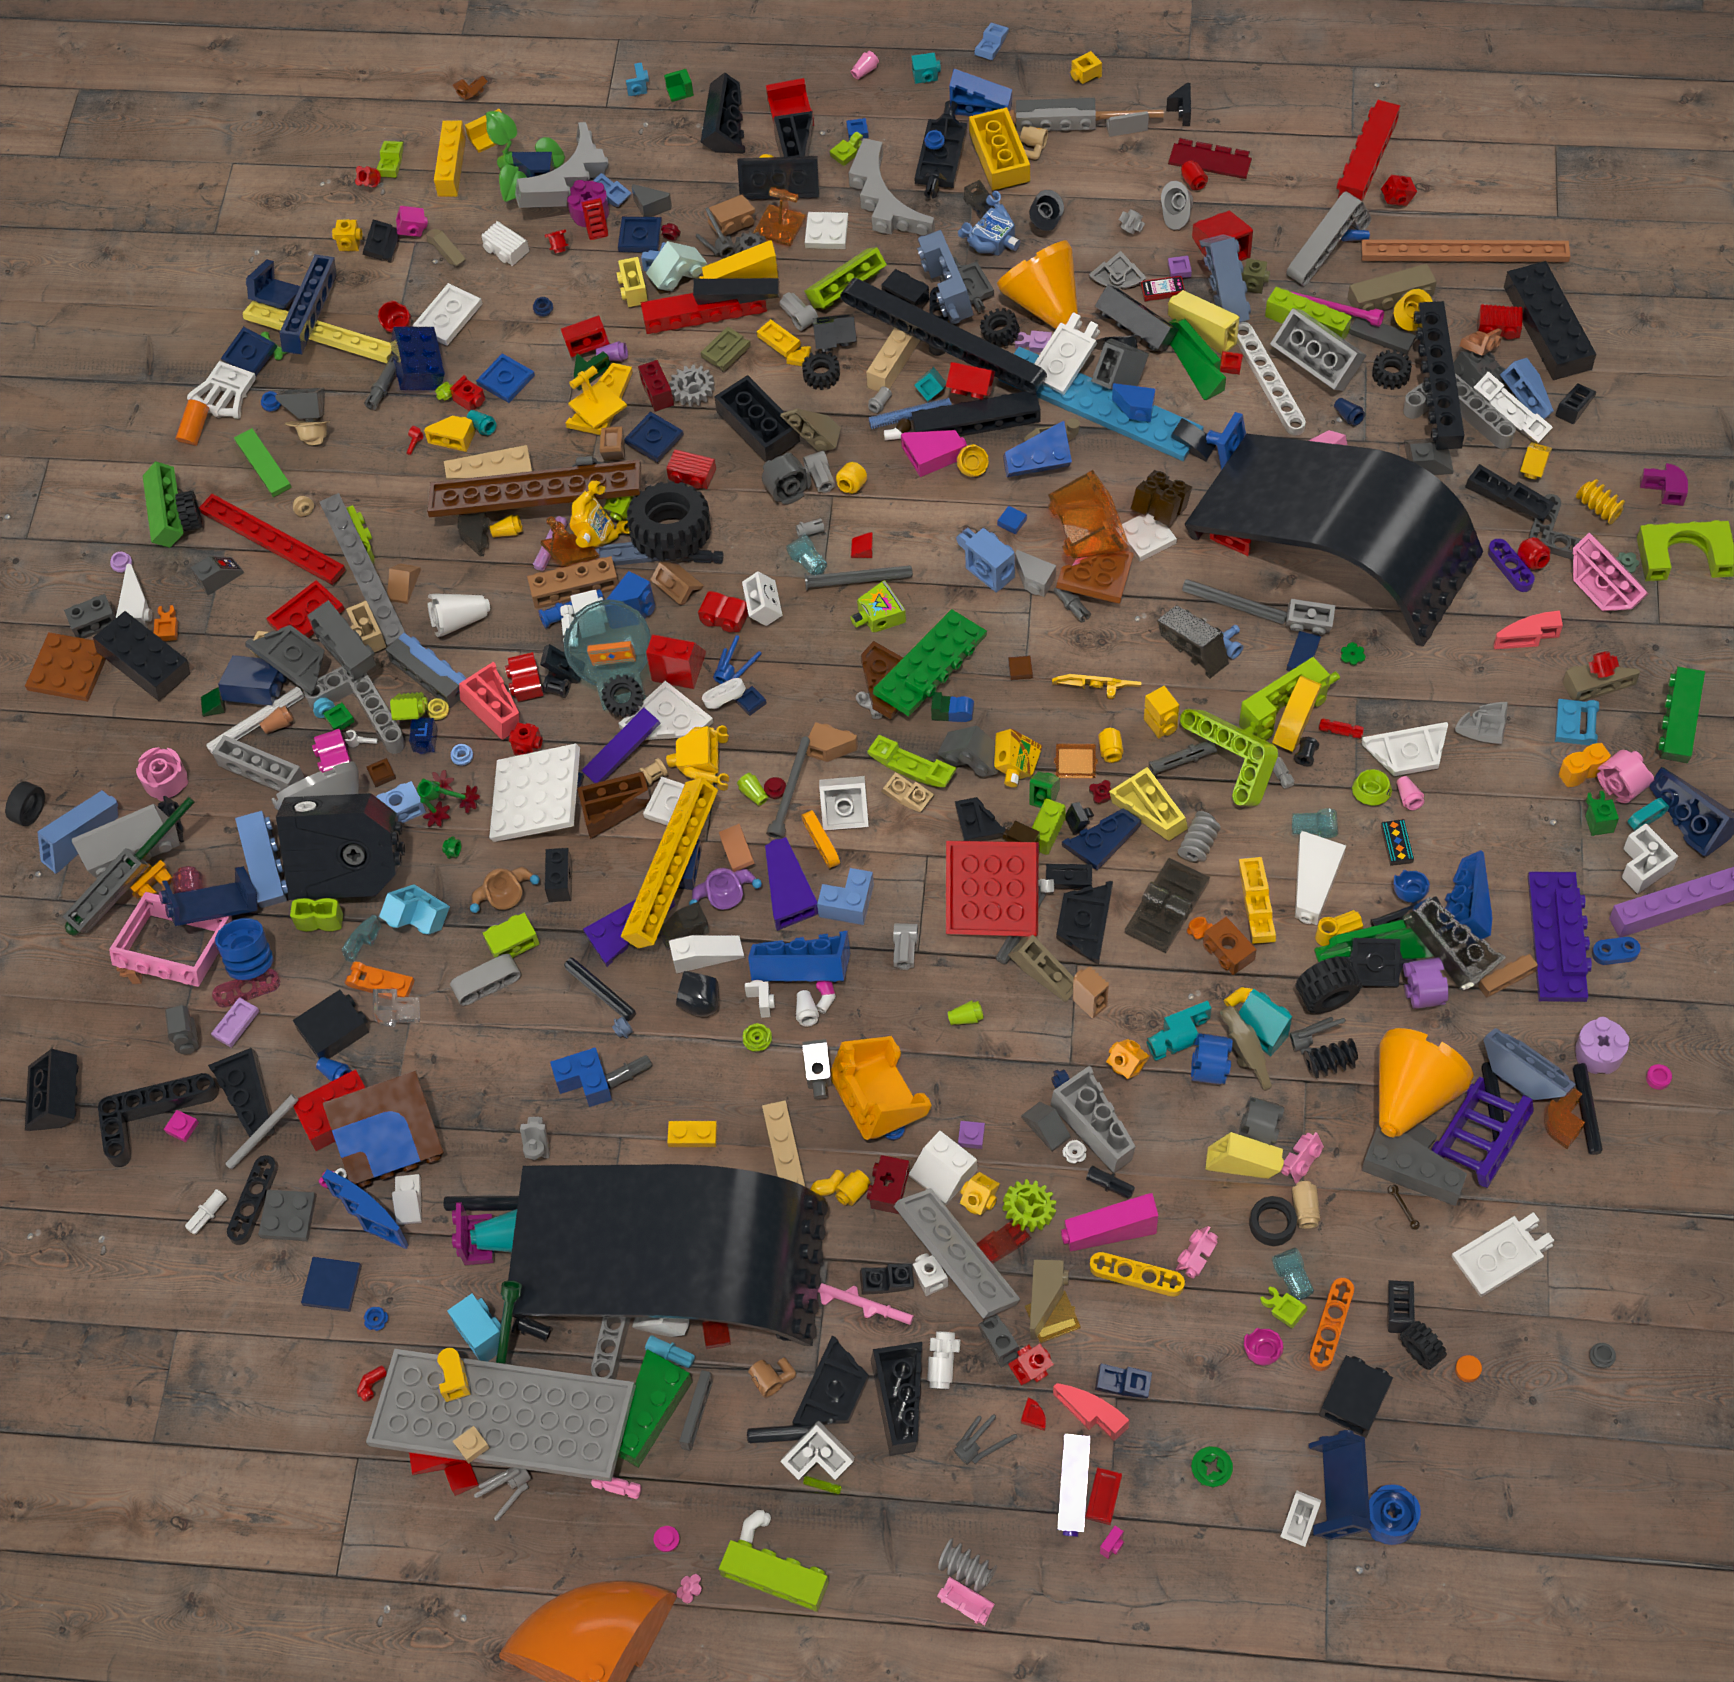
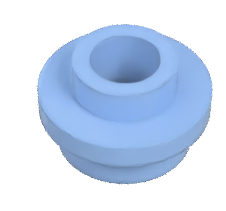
M465 744L454 746L450 755L451 760L459 766L470 763L473 759L472 749Z

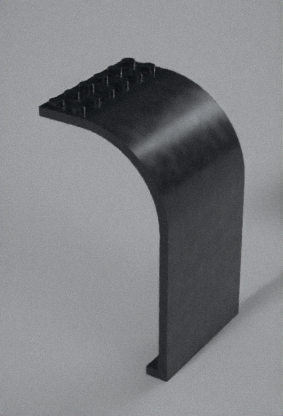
M1248 433L1185 522L1187 531L1191 539L1199 540L1203 533L1218 534L1321 550L1353 563L1375 578L1395 599L1405 617L1415 644L1419 646H1424L1432 636L1437 624L1442 620L1444 613L1452 604L1454 597L1462 588L1463 583L1468 575L1471 574L1473 567L1483 553L1477 532L1461 501L1440 479L1418 464L1396 454L1378 449Z
M690 1164L523 1166L508 1281L519 1282L522 1285L521 1296L514 1302L512 1317L584 1316L697 1319L753 1327L781 1335L803 1346H813V1339L816 1336L815 1314L819 1309L817 1293L821 1285L819 1271L820 1264L823 1262L824 1217L828 1211L826 1198L801 1184L781 1177L719 1166Z

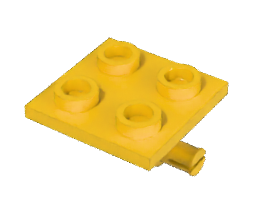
M591 366L585 372H579L578 376L569 382L573 389L582 385L583 393L570 401L568 405L595 430L625 409L627 404L601 380L593 386L590 385L589 378L598 373L597 369Z

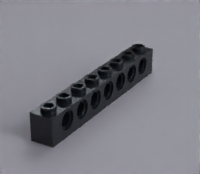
M1444 301L1419 302L1418 310L1414 311V324H1418V328H1416V339L1420 340L1418 353L1419 357L1423 358V361H1421V373H1425L1423 388L1428 392L1426 394V407H1430L1428 422L1433 426L1431 428V441H1435L1436 450L1462 449L1465 434Z

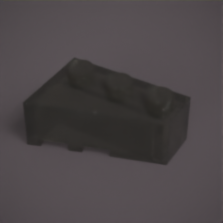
M1177 605L1157 620L1161 636L1180 653L1185 651L1191 656L1190 662L1196 666L1199 663L1206 670L1205 675L1209 679L1229 664L1223 639L1224 635L1219 628H1214L1207 624L1204 619L1197 618L1190 611L1184 610Z

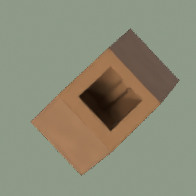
M815 722L809 735L810 743L806 754L807 756L829 762L857 751V735L847 730L835 729L828 724Z

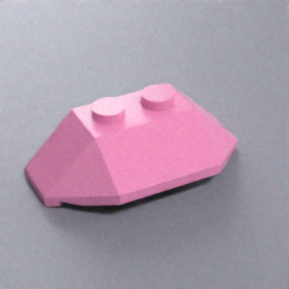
M1588 533L1573 547V581L1602 611L1633 609L1649 594L1640 582L1591 533Z

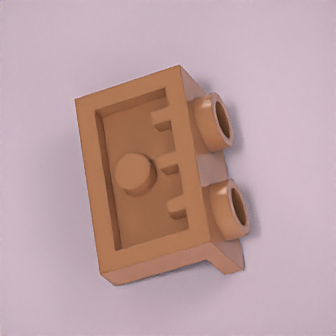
M1496 329L1488 334L1480 331L1474 332L1462 338L1459 347L1482 356L1499 347L1502 340L1500 336L1502 330Z

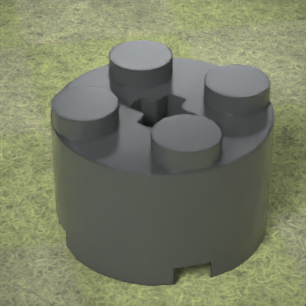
M786 453L772 461H767L763 465L762 482L777 502L780 501L783 504L794 503L804 496L803 491L806 487L809 489L811 486V476L792 453Z
M1250 1096L1246 1104L1249 1110H1246L1245 1114L1243 1113L1238 1135L1273 1146L1279 1135V1129L1276 1127L1278 1121L1282 1119L1284 1107L1279 1106L1277 1103Z

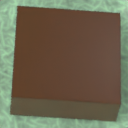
M1031 656L1008 657L1011 680L1033 678Z
M387 758L366 766L375 788L396 779Z

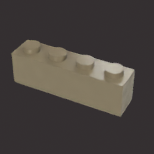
M1423 264L1351 284L1349 286L1348 300L1352 307L1366 311L1374 310L1375 308L1380 310L1389 309L1395 306L1412 289H1421L1430 296H1433L1437 281L1429 266Z

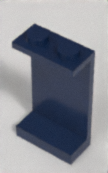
M244 866L235 868V883L173 894L167 880L162 881V891H159L160 902L162 905L165 904L166 915L168 918H172L175 926L257 911V892Z
M1342 1430L1338 1432V1435L1319 1437L1318 1441L1308 1443L1309 1449L1323 1453L1327 1516L1326 1522L1313 1525V1535L1334 1540L1371 1530L1365 1437L1356 1435L1351 1430Z

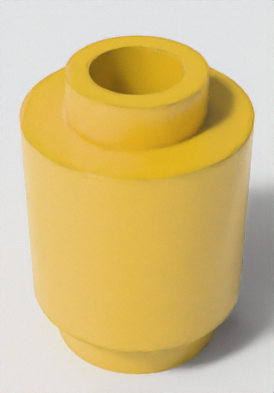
M1114 728L1104 729L1098 735L1101 756L1106 762H1117L1122 759L1124 752L1121 733Z
M860 1170L850 1172L835 1188L837 1193L835 1197L842 1205L846 1206L848 1204L853 1206L868 1190V1185L871 1182Z

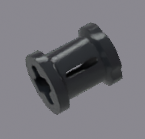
M547 674L543 682V693L548 694L552 692L559 694L562 698H566L570 690L571 681L570 679L554 678L553 675Z
M1302 737L1299 741L1301 746L1294 755V761L1299 765L1309 767L1314 763L1313 756L1315 751L1319 749L1320 744L1312 737Z

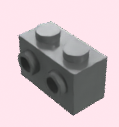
M105 594L93 597L88 601L73 605L64 610L75 637L84 639L99 633L116 618Z

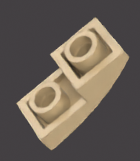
M896 772L882 789V793L920 813L934 795L917 782L912 784Z

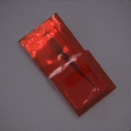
M1011 1220L997 1232L993 1230L976 1243L992 1264L1032 1239L1026 1229L1024 1231L1021 1230L1020 1224L1012 1225L1014 1220Z

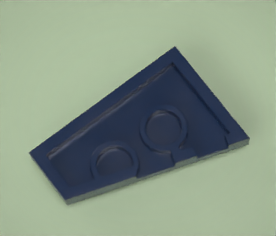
M1122 808L1100 820V824L1089 830L1086 828L1080 831L1078 836L1072 839H1065L1062 841V847L1085 863L1092 864V867L1098 870L1141 826V820Z

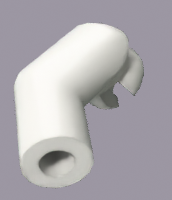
M756 1510L743 1522L740 1540L752 1544L755 1529L760 1525L762 1527L768 1526L771 1521L770 1514L765 1513L764 1510Z

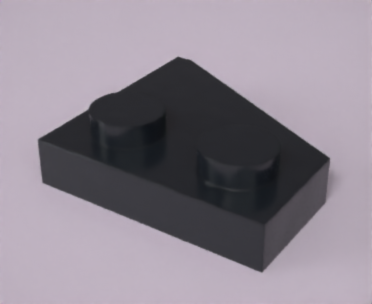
M978 797L955 801L963 841H985L1003 837L1006 828L1002 827L995 820V816L984 807V804Z

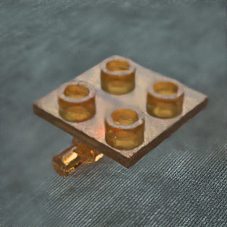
M771 187L769 194L770 196L780 198V207L769 204L753 234L759 232L760 236H764L766 240L791 246L806 218V214L795 212L788 208V201L797 203L798 194L790 193L787 189L779 190Z
M553 516L547 518L546 523L551 527L553 534L552 538L541 540V545L561 566H570L571 564L588 562L599 558L598 552L592 546L587 548L579 547L576 544V535L574 533L569 534L561 522H557Z

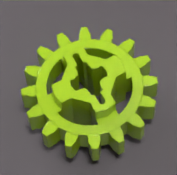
M1025 1179L1023 1185L1017 1181L1014 1187L1010 1186L1003 1198L1005 1203L1002 1210L1008 1211L1005 1218H1012L1014 1220L1013 1226L1020 1224L1022 1231H1024L1025 1227H1029L1030 1231L1034 1232L1036 1226L1043 1230L1045 1224L1049 1225L1056 1213L1054 1209L1056 1201L1051 1200L1053 1193L1045 1192L1046 1185L1041 1188L1038 1187V1181L1036 1180L1033 1185L1029 1184L1028 1179Z

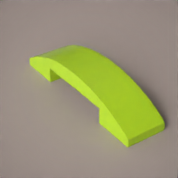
M881 735L877 736L867 751L871 757L889 769L907 778L931 786L946 787L956 772V767L937 759L935 762H931L899 748L897 742Z

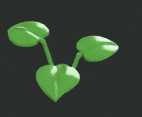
M489 111L485 113L489 138L497 145H505L507 143L505 149L502 150L503 155L497 159V165L501 169L499 174L500 190L504 202L516 198L517 179L527 178V176L523 172L518 171L519 168L517 166H514L512 151H508L512 144L510 139L517 136L516 124L508 115L502 112ZM543 137L536 142V152H552L554 169L562 165L565 156L556 141Z

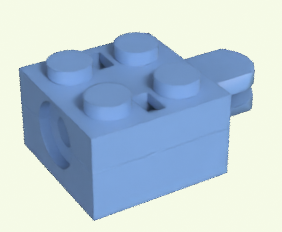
M966 528L957 535L956 540L959 546L965 550L966 569L997 593L1015 578V553L1009 545H1004L999 541L994 533L982 528L975 534L969 528Z

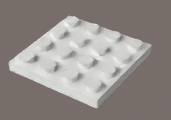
M576 743L497 760L489 836L493 842L574 826L580 747Z

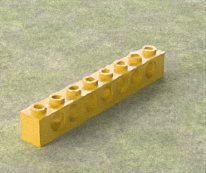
M703 778L685 782L620 936L636 948L654 945L718 792L717 788Z

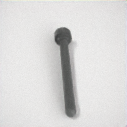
M807 736L801 739L776 819L768 826L766 834L770 837L782 839L785 836L784 821L810 743V739Z

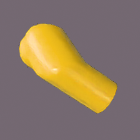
M835 1170L829 1179L815 1181L810 1190L821 1196L831 1195L845 1178V1175L842 1171Z

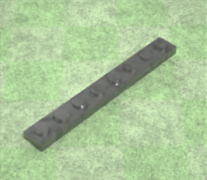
M337 493L319 503L369 605L387 646H389L405 631L342 498Z

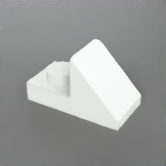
M420 1175L396 1176L395 1191L392 1192L397 1225L422 1223Z

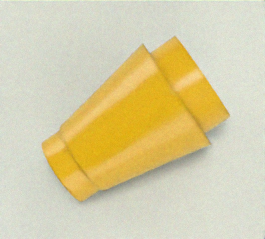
M510 515L494 525H490V531L493 538L515 536L523 532V526L518 515Z

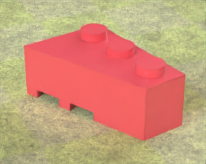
M494 662L459 683L460 700L500 739H505L512 730H515L517 722L519 723V712L510 693L507 692L504 681L500 677Z

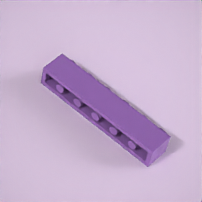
M1734 867L1614 905L1609 919L1620 938L1734 901Z

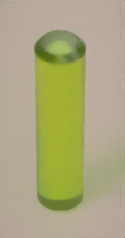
M805 1476L803 1481L804 1485L838 1495L842 1490L840 1485Z

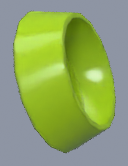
M1370 769L1363 771L1354 780L1352 791L1356 799L1363 804L1380 805L1391 797L1392 786L1386 774L1379 770Z

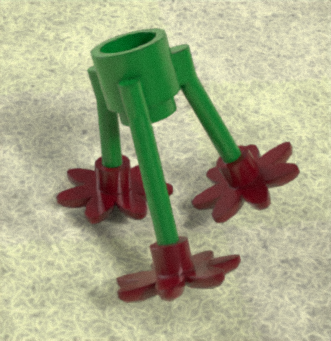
M443 770L440 776L433 772L432 776L435 781L423 778L417 787V793L421 797L420 802L425 804L430 813L423 816L424 819H430L427 824L428 827L434 825L435 822L438 827H441L442 819L447 820L450 818L446 814L450 809L449 805L442 807V802L439 801L436 807H434L429 801L435 800L439 796L441 799H444L445 794L456 797L462 801L459 808L465 807V813L468 814L471 808H477L475 801L481 797L476 794L477 786L471 789L467 785L466 793L453 792L449 784L454 781V778H446V770Z

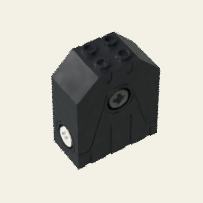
M372 793L304 796V798L303 796L284 797L276 815L289 900L376 896L396 875L398 867L402 865V856H405V843L401 842L400 835L403 833L402 822L398 821L397 812Z

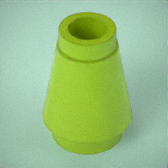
M747 773L738 780V790L758 806L763 805L769 799L756 775Z
M971 1000L947 1012L951 1025L979 1023V1020L984 1019L979 1001L973 1002Z

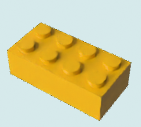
M1007 107L969 116V134L992 191L1030 182V163Z

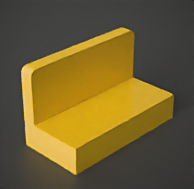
M486 115L465 124L467 137L478 153L497 145L488 136Z

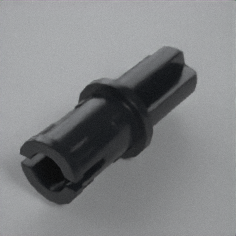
M1093 1165L1086 1176V1180L1105 1188V1191H1113L1127 1199L1131 1198L1135 1191L1133 1185L1116 1178V1174L1113 1173L1111 1175Z

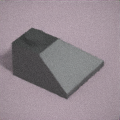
M324 387L283 390L275 395L278 402L297 418H305V422L318 421V418L324 414Z
M1431 438L1404 440L1408 460L1418 464L1433 475L1453 474L1449 449L1436 450L1435 441H1431Z

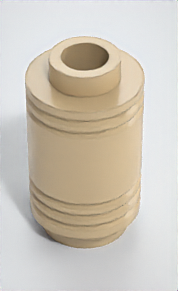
M1300 1181L1292 1188L1293 1204L1298 1217L1297 1224L1302 1229L1315 1228L1320 1221L1317 1187L1311 1184L1310 1181Z

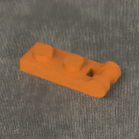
M357 961L353 962L351 966L352 972L345 980V984L351 988L406 1002L415 982L413 977L366 966ZM360 975H365V979L360 980Z

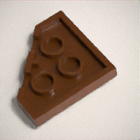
M873 641L861 654V664L872 709L892 719L899 710L875 696L873 688L903 657Z

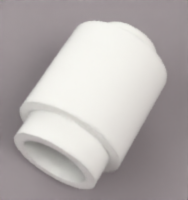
M934 1352L933 1357H928L927 1381H930L929 1388H950V1383H952L954 1358H949V1353Z

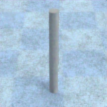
M291 1094L225 1163L226 1166L232 1170L298 1102L297 1097Z

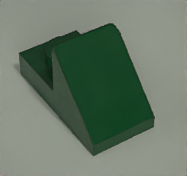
M602 351L587 362L577 353L574 379L578 376L579 372H585L591 366H594L598 373L589 378V382H593L609 368V356ZM579 385L576 389L580 391L582 389V385Z

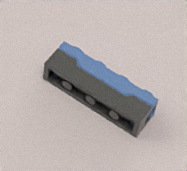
M403 633L385 649L388 659L392 664L433 696L444 700L449 708L453 707L460 700L459 683L464 681L466 677L461 672L456 673L445 660H439L431 649L422 647L415 637H409Z

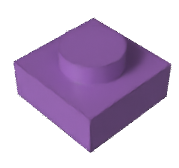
M1188 256L1168 258L1170 277H1191L1192 271Z
M961 1121L958 1145L960 1147L982 1149L985 1123Z

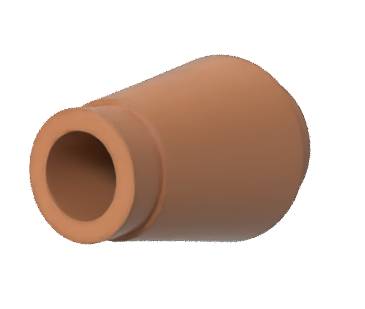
M286 705L283 707L279 706L260 722V726L268 734L291 725L294 717Z

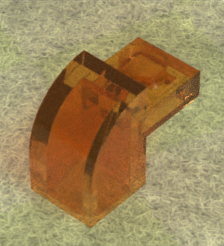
M1575 1088L1569 1095L1561 1097L1558 1103L1551 1100L1544 1117V1126L1548 1135L1566 1149L1578 1137L1585 1124L1583 1120L1571 1113L1582 1096V1093Z

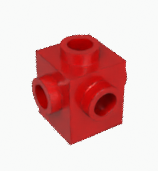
M1392 174L1381 188L1387 204L1407 206L1417 193L1411 177Z
M517 722L515 730L510 732L509 743H511L514 755H523L539 751L542 747L543 737L540 735L539 727L530 723L523 724Z
M1040 1343L1033 1348L1028 1344L1017 1352L1019 1357L1008 1364L1021 1386L1032 1379L1035 1382L1043 1379L1048 1375L1046 1370L1054 1365L1049 1352Z

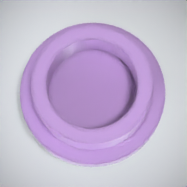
M116 552L111 557L110 565L116 572H125L126 565H132L131 557L125 552Z

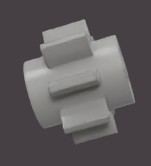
M1132 209L1128 213L1123 211L1119 218L1122 222L1120 227L1131 234H1134L1136 230L1141 232L1145 225L1141 221L1143 215Z

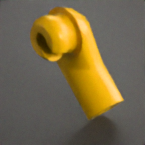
M1244 987L1237 989L1224 999L1225 1005L1235 1007L1238 1003H1244L1253 989Z

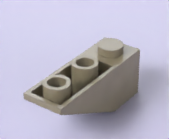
M798 408L781 413V417L818 452L836 448L841 427L828 415Z

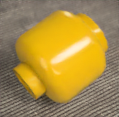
M856 462L846 463L836 475L839 489L850 494L859 491L867 480L865 469Z

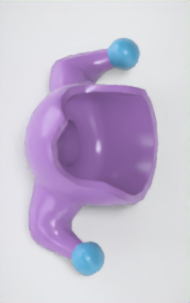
M717 868L708 874L705 882L693 888L692 900L689 902V906L692 909H696L699 906L698 901L703 897H708L712 906L718 909H730L741 901L743 884L752 883L754 888H760L762 882L760 879H756L748 869L732 871L728 868Z

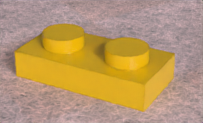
M771 319L756 331L758 338L786 358L791 352H794L801 346L799 339Z
M717 1121L668 1122V1147H716Z

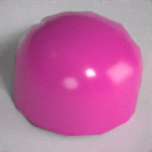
M1256 1328L1251 1334L1245 1335L1244 1350L1252 1362L1257 1365L1266 1366L1276 1362L1283 1354V1341L1279 1334L1271 1329Z

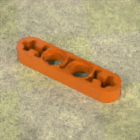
M1347 1278L1336 1279L1330 1289L1309 1356L1310 1365L1317 1371H1325L1332 1364L1354 1293V1285ZM1341 1286H1345L1347 1292L1344 1293L1341 1302L1337 1300L1339 1294L1338 1289H1340ZM1332 1307H1337L1342 1311V1316L1337 1319L1332 1318L1328 1310ZM1331 1330L1335 1334V1339L1325 1341L1321 1336V1332ZM1322 1347L1327 1348L1324 1356L1326 1360L1318 1363V1358L1315 1356L1320 1355Z

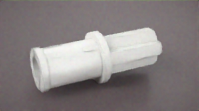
M215 1189L203 1205L198 1206L199 1210L185 1225L186 1229L192 1234H197L210 1218H214V1213L227 1200V1197Z

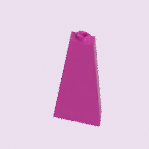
M1153 1193L1066 1219L1064 1229H1061L1063 1244H1068L1071 1252L1156 1234L1158 1212Z

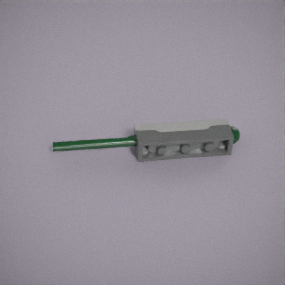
M188 796L137 852L125 848L63 915L67 920L65 931L69 935L76 936L81 932L88 933L150 866L143 859L195 803L191 797Z

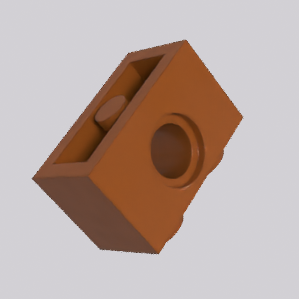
M1224 917L1204 932L1203 945L1209 953H1213L1218 958L1221 967L1229 970L1232 975H1235L1255 960L1257 949L1227 917ZM1225 945H1230V946H1232L1233 948H1232V949H1226V948H1224L1223 946H1225Z

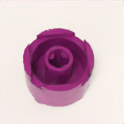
M577 180L570 188V196L567 197L569 213L574 223L578 226L586 227L581 204L584 201L601 198L605 219L608 218L609 204L606 190L602 183Z

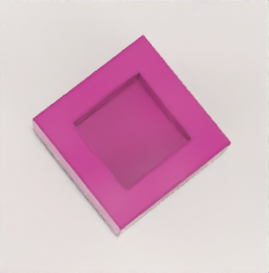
M176 1110L164 1131L181 1141L187 1142L199 1122L197 1119Z
M1114 1526L1100 1546V1554L1107 1559L1110 1558L1112 1553L1117 1555L1125 1543L1122 1540L1124 1531Z

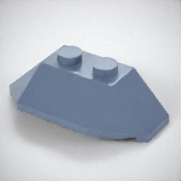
M1494 1028L1483 1039L1492 1071L1502 1081L1518 1089L1522 1095L1532 1100L1565 1097L1575 1087L1576 1084L1559 1067L1522 1041L1502 1033L1497 1028Z

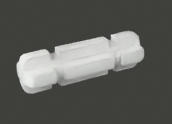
M564 605L560 608L561 616H563L561 620L563 636H565L563 638L564 647L573 648L577 646L576 637H574L576 635L575 620L572 617L574 610L572 605Z

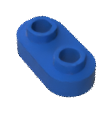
M1632 937L1600 940L1593 947L1592 957L1601 965L1632 962L1637 959L1641 946ZM1625 945L1631 946L1632 949H1627ZM1602 948L1608 949L1609 952H1604Z

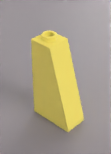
M1184 290L1171 297L1168 302V316L1177 321L1186 319L1201 338L1222 355V351L1228 352L1237 344L1239 316Z

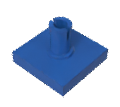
M1235 412L1223 433L1209 430L1206 436L1208 444L1217 445L1221 470L1246 435L1244 418L1241 413Z

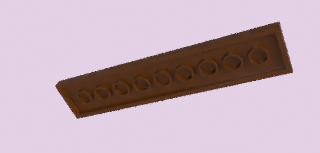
M640 460L430 482L427 512L429 518L570 503L574 502L584 491H588V485L591 481H599L601 483L598 486L605 487L603 494H594L597 500L640 495L641 462Z

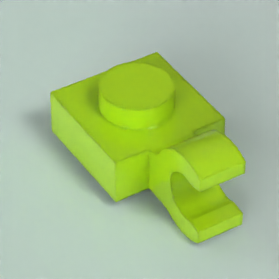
M855 132L849 142L843 139L830 150V156L845 166L856 157L857 149H859L862 143L860 139L863 138V135Z

